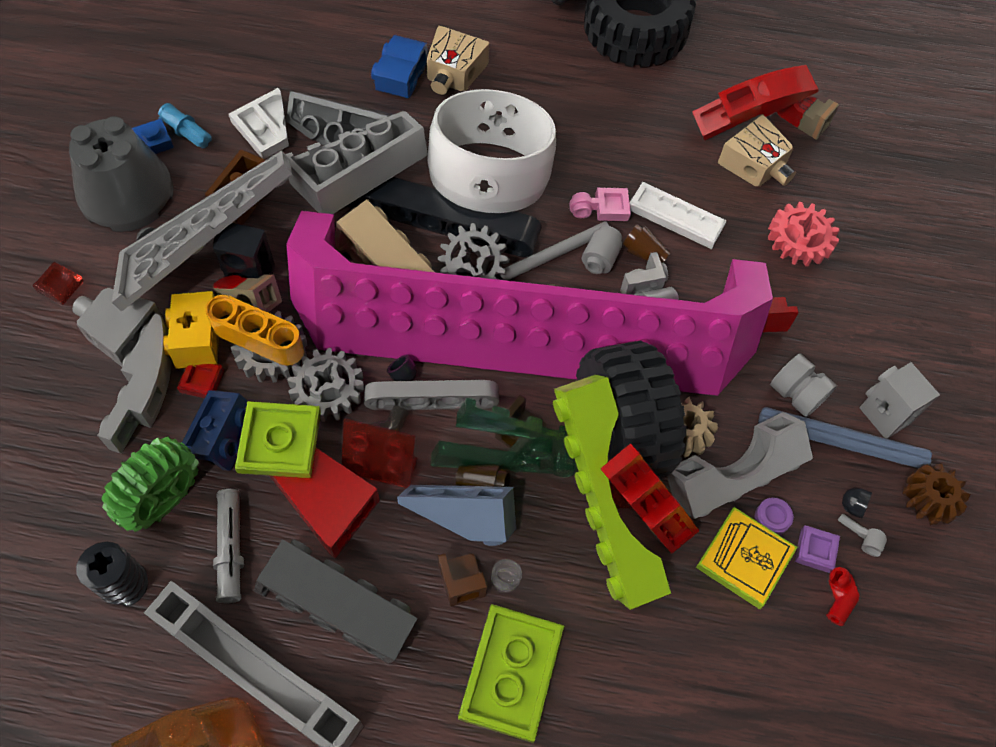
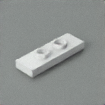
M642 182L629 203L630 211L710 249L713 248L726 224V220L645 182Z

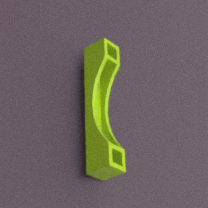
M593 375L555 388L554 391L557 399L553 400L554 411L558 420L565 424L568 436L564 437L565 447L569 456L572 459L575 458L579 472L575 473V480L580 492L583 495L586 494L589 508L585 509L586 517L591 528L596 530L600 543L596 544V550L604 566L607 565L610 578L606 582L612 598L615 601L619 600L631 610L671 594L661 558L647 550L630 533L620 518L613 501L609 479L600 469L608 463L611 435L619 415L608 377Z

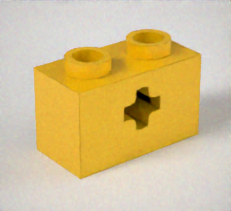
M213 291L171 295V307L166 308L165 311L166 325L169 328L168 335L163 337L165 355L171 357L176 369L186 368L189 365L196 367L195 365L217 364L219 336L215 334L205 309L208 301L215 297Z

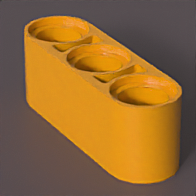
M217 295L208 301L205 307L206 315L215 334L220 338L281 365H293L302 359L304 354L303 343L299 330L291 322L228 295ZM225 315H230L229 317H227V318H225V319H220L221 317H223V316H225ZM255 328H261V329H260L259 331H257V332H252V333L250 332L251 330H253V329H255ZM291 341V344L287 346H280L283 342Z

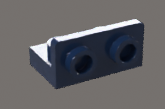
M209 390L182 443L191 449L190 452L195 455L196 459L212 461L222 470L230 471L237 459L248 400L240 393Z

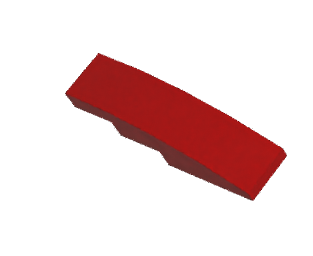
M631 443L600 468L671 554L699 532V529L682 506L671 495L663 482L652 471Z

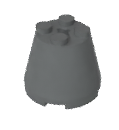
M112 116L107 119L93 121L85 126L79 125L75 127L70 133L72 139L69 144V156L75 199L85 218L91 223L94 222L101 226L110 227L112 231L116 232L136 230L158 219V213L163 209L167 201L172 199L174 191L172 178L163 161L120 117Z

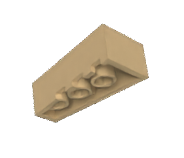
M367 199L337 221L335 247L341 255L347 252L352 259L351 263L434 272L429 260L423 254H417L410 246L406 235L400 230H395L388 222V218L383 210L378 206L374 207Z

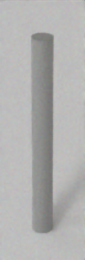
M604 221L504 268L507 272L506 275L498 274L497 277L499 280L508 281L589 243L596 230H599L602 226H609V224Z

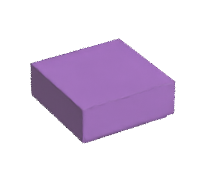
M804 525L800 531L795 562L830 573L835 568L840 536Z

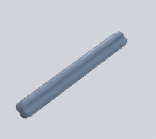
M764 407L760 412L758 424L783 411ZM787 413L805 422L810 440L915 468L931 464L932 452L928 449Z

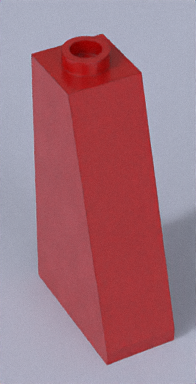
M315 448L311 478L270 476L323 547L334 558L338 556L380 501L377 488L317 448Z

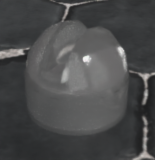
M510 559L498 561L491 573V581L494 588L503 593L515 590L522 578L521 567Z

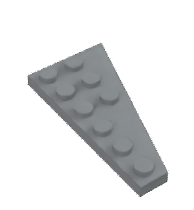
M281 150L119 252L112 303L122 312L191 255L200 252L207 242L274 188L283 185L289 176L292 175L290 160Z

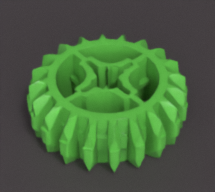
M167 436L162 439H154L150 445L145 443L138 452H132L131 457L126 462H121L122 466L119 470L112 473V481L107 483L104 488L106 492L101 500L104 502L102 508L107 512V516L119 527L135 532L142 528H149L155 521L160 522L162 517L178 505L183 496L188 494L187 490L195 482L194 477L199 471L197 468L199 461L190 452L191 449L184 443H180L176 439H171Z

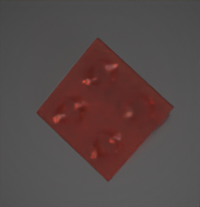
M345 418L343 422L342 465L360 477L408 488L411 485L412 471H415L418 457H414L416 436Z

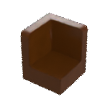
M445 553L438 555V565L450 607L486 597V582L483 572H479L474 554H467L447 560Z

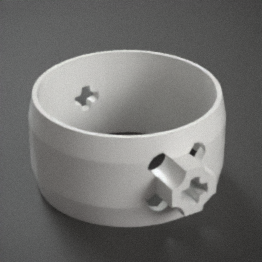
M479 89L452 95L437 107L430 126L427 158L431 181L445 198L467 209L486 213H506L526 208L541 197L550 179L556 150L555 124L550 115L541 106L525 97L510 92ZM486 101L485 107L482 108L480 105ZM496 111L502 112V115H497ZM481 123H485L490 129L485 132L479 129L478 126ZM505 128H512L515 133L513 135H506L503 130ZM472 143L495 144L515 150L524 156L493 158L466 151L458 146ZM481 180H487L488 185L493 188L490 187L487 189V192L480 191V186L475 184H480Z

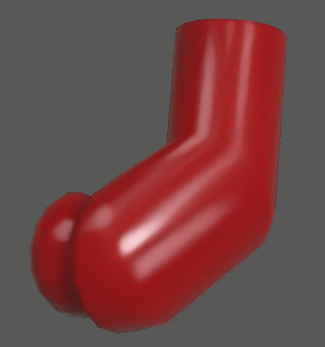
M836 567L829 574V585L835 602L828 611L827 618L834 624L843 626L857 605L860 596L854 578L844 567Z

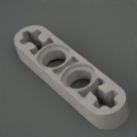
M490 380L382 381L367 384L364 392V405L373 410L486 409L495 407L499 403V386L496 382Z

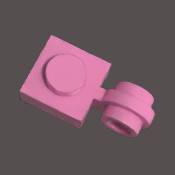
M597 188L595 198H591L588 193L579 192L574 194L569 202L570 211L576 218L589 217L593 210H597L598 221H628L631 215L628 188Z

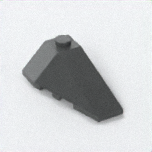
M290 91L286 122L308 138L316 140L324 146L339 140V134L350 131V133L362 132L366 130L367 124L394 114Z

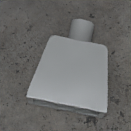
M111 288L103 289L94 301L85 296H80L76 299L72 308L73 313L80 316L76 325L89 342L121 367L125 356L132 352L137 344L143 326L149 324L154 314L161 315L154 302L140 297L121 312L112 303L114 289Z

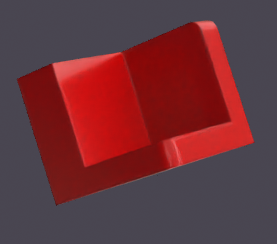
M773 297L763 332H788L799 314L798 308L796 306L787 307L785 297Z

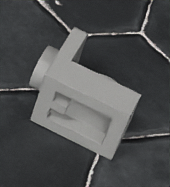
M657 252L650 253L646 270L635 269L625 273L620 290L621 294L635 295L638 292L663 288L665 281L668 280V270L664 262L661 263Z

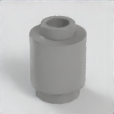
M602 226L593 233L581 258L588 271L594 274L610 272L622 248L621 233L611 226Z

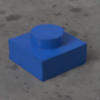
M162 119L132 128L155 154L174 148Z

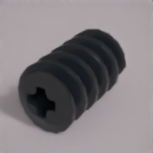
M106 541L90 546L82 553L76 565V574L80 582L108 604L131 606L144 596L149 584L148 574L144 567L117 543Z

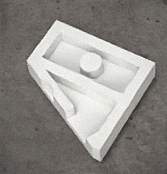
M279 88L229 113L231 123L262 159H266L289 146L283 101Z

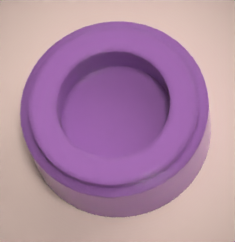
M768 498L757 507L754 518L763 526L781 535L792 525L794 516L791 507L785 501L779 498Z

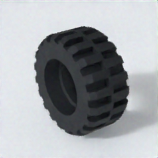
M587 0L584 17L585 33L592 46H597V51L602 56H609L612 62H623L628 67L640 65V68L649 67L653 63L656 66L664 63L666 59H672L685 46L695 13L696 0ZM626 10H641L652 16L635 15Z
M643 341L628 342L590 350L581 359L576 377L578 380L593 375L608 377L619 413L611 435L608 462L631 443L659 478L670 475L682 460L681 455L685 451V443L683 441L686 436V426L683 420L685 416L684 405H681L680 401L681 392L679 386L674 381L672 368L666 364V358L657 351L656 347Z

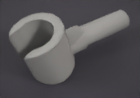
M845 514L839 517V522L854 531L858 536L864 538L862 550L865 553L874 557L881 555L887 541L883 531L873 528L868 530Z

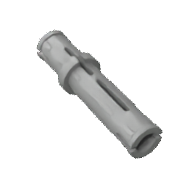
M222 489L216 494L217 557L213 559V568L217 570L216 601L219 603H235L241 599L240 569L244 567V558L240 556L241 492L236 489Z

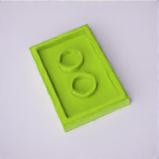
M491 604L458 720L534 743L564 625Z

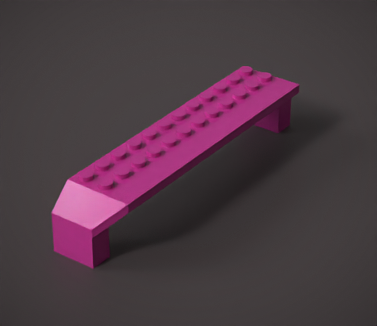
M301 211L287 241L291 301L317 350L324 351L327 348H331L333 352L345 351V353L394 359L403 355H409L412 361L577 379L576 373L580 367L579 363L590 350L628 342L643 341L657 348L658 352L664 355L666 364L672 368L674 381L679 386L681 392L718 396L756 353L773 300L766 263L732 259L723 294L705 303L351 263L336 250L334 214Z

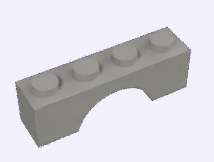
M782 412L754 426L753 438L748 450L738 461L729 466L715 468L696 455L680 462L677 468L667 476L672 496L691 518L696 519L708 515L713 509L727 502L739 499L743 494L757 487L767 485L772 479L786 472L798 469L800 465L813 459L806 424L804 421Z

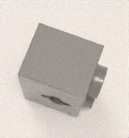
M910 362L900 369L893 366L878 377L880 382L865 393L868 398L859 408L882 436L888 439L912 424L940 394L914 364Z

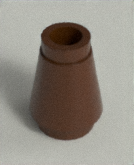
M638 224L632 229L622 244L628 249V253L647 262L650 253L657 252L661 263L665 262L671 254L646 226L642 228Z

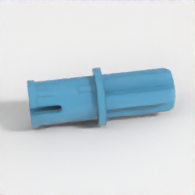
M171 103L161 106L158 111L159 119H162L163 122L171 126L176 135L186 137L197 147H208V143L212 139L211 135L198 126L192 116L183 114Z

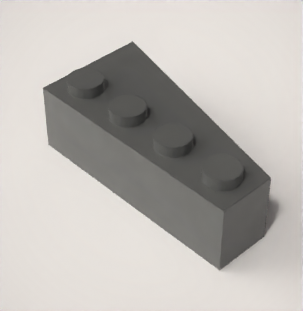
M282 539L257 578L254 592L266 597L269 591L277 595L275 599L281 603L280 605L289 611L302 614L306 610L311 613L309 619L315 625L333 633L338 629L344 633L342 638L345 641L388 664L395 661L417 620L416 617L409 614L411 608L395 598H391L389 602L377 595L378 589L363 579H358L355 582L343 575L345 569L337 563L325 559L322 563L310 556L312 550L297 540H292L288 543Z

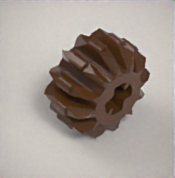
M942 463L936 464L933 467L926 464L917 469V472H913L907 477L906 483L908 485L904 488L902 494L910 498L906 508L915 507L918 511L916 519H922L927 516L930 525H936L940 521L943 524H949L956 519V516H960L966 511L967 506L965 502L969 500L971 494L962 490L966 481L955 478L956 469L946 472Z

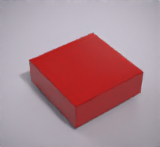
M200 364L195 365L196 367L193 365L187 366L177 389L183 394L205 398L209 390H217L224 373L222 365Z

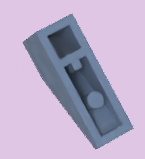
M410 485L397 496L398 504L470 541H483L485 545L496 546L507 542L516 530L513 487Z

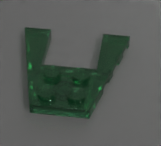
M466 398L458 410L456 427L519 437V439L509 451L439 440L431 453L430 466L449 468H458L460 465L501 464L502 468L509 469L510 471L548 473L559 477H570L578 472L575 458L572 459L569 456L565 447L564 437L568 436L565 426L560 425L559 430L542 427L543 419L529 416L527 421L509 417V409L495 405L492 407V412L475 407L476 400L472 398Z

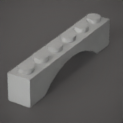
M170 581L144 612L156 624L319 747H350L364 727L358 718L269 656L174 582Z

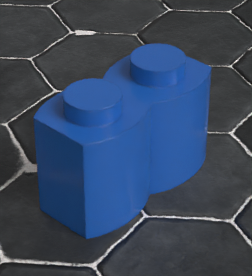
M394 35L389 43L386 42L382 49V57L372 67L371 78L375 81V90L409 98L427 63V43Z

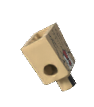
M439 25L427 57V78L432 81V90L440 95L446 94L449 87L459 91H466L489 63V42Z
M763 114L724 144L718 160V164L754 186L763 185L771 177L785 186L796 174V171L787 165L793 150L792 144Z

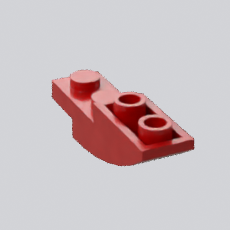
M807 65L794 66L763 74L718 93L719 99L692 111L704 140H707L758 115L761 116L763 114L767 117L819 92Z

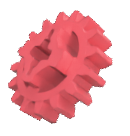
M798 202L796 208L791 204H787L784 211L781 209L777 211L768 228L771 230L768 240L775 241L772 246L773 250L781 249L783 251L780 258L784 259L790 256L794 265L798 260H803V264L809 266L812 259L816 264H821L824 258L828 259L838 244L839 238L836 236L839 228L831 227L835 219H826L824 217L825 209L817 212L815 211V204H811L809 208H804L803 203Z

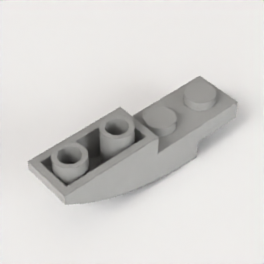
M154 314L149 324L143 326L137 344L132 352L125 356L121 372L129 383L120 390L116 405L110 415H107L102 420L99 434L97 435L109 450L122 454L138 424L149 428L152 427L167 392L172 359L170 356H166L164 352L163 337L168 335L169 330L161 315Z

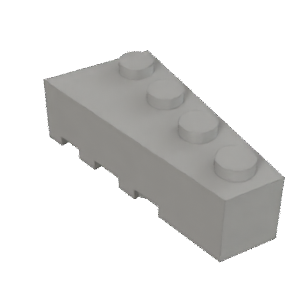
M402 111L367 124L366 130L362 132L350 133V131L339 134V140L321 146L320 142L307 146L308 151L297 156H293L292 152L285 154L290 160L292 175L288 178L290 184L318 213L334 214L428 155L423 126L406 111Z

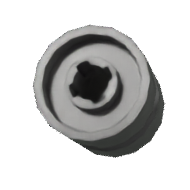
M800 353L780 370L771 381L770 386L783 398L791 397L792 406L807 418L833 393L838 385L824 373L816 374L814 372L815 365Z

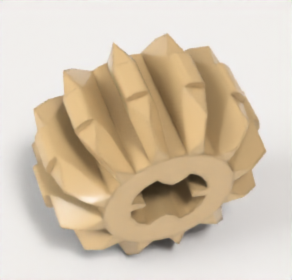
M690 397L684 400L683 404L681 403V405H684L685 416L683 417L684 425L689 427L686 429V436L683 441L685 443L684 458L689 457L692 451L698 456L703 454L705 447H710L715 440L713 434L718 429V424L712 422L714 411L704 412L703 401L695 406L692 404Z

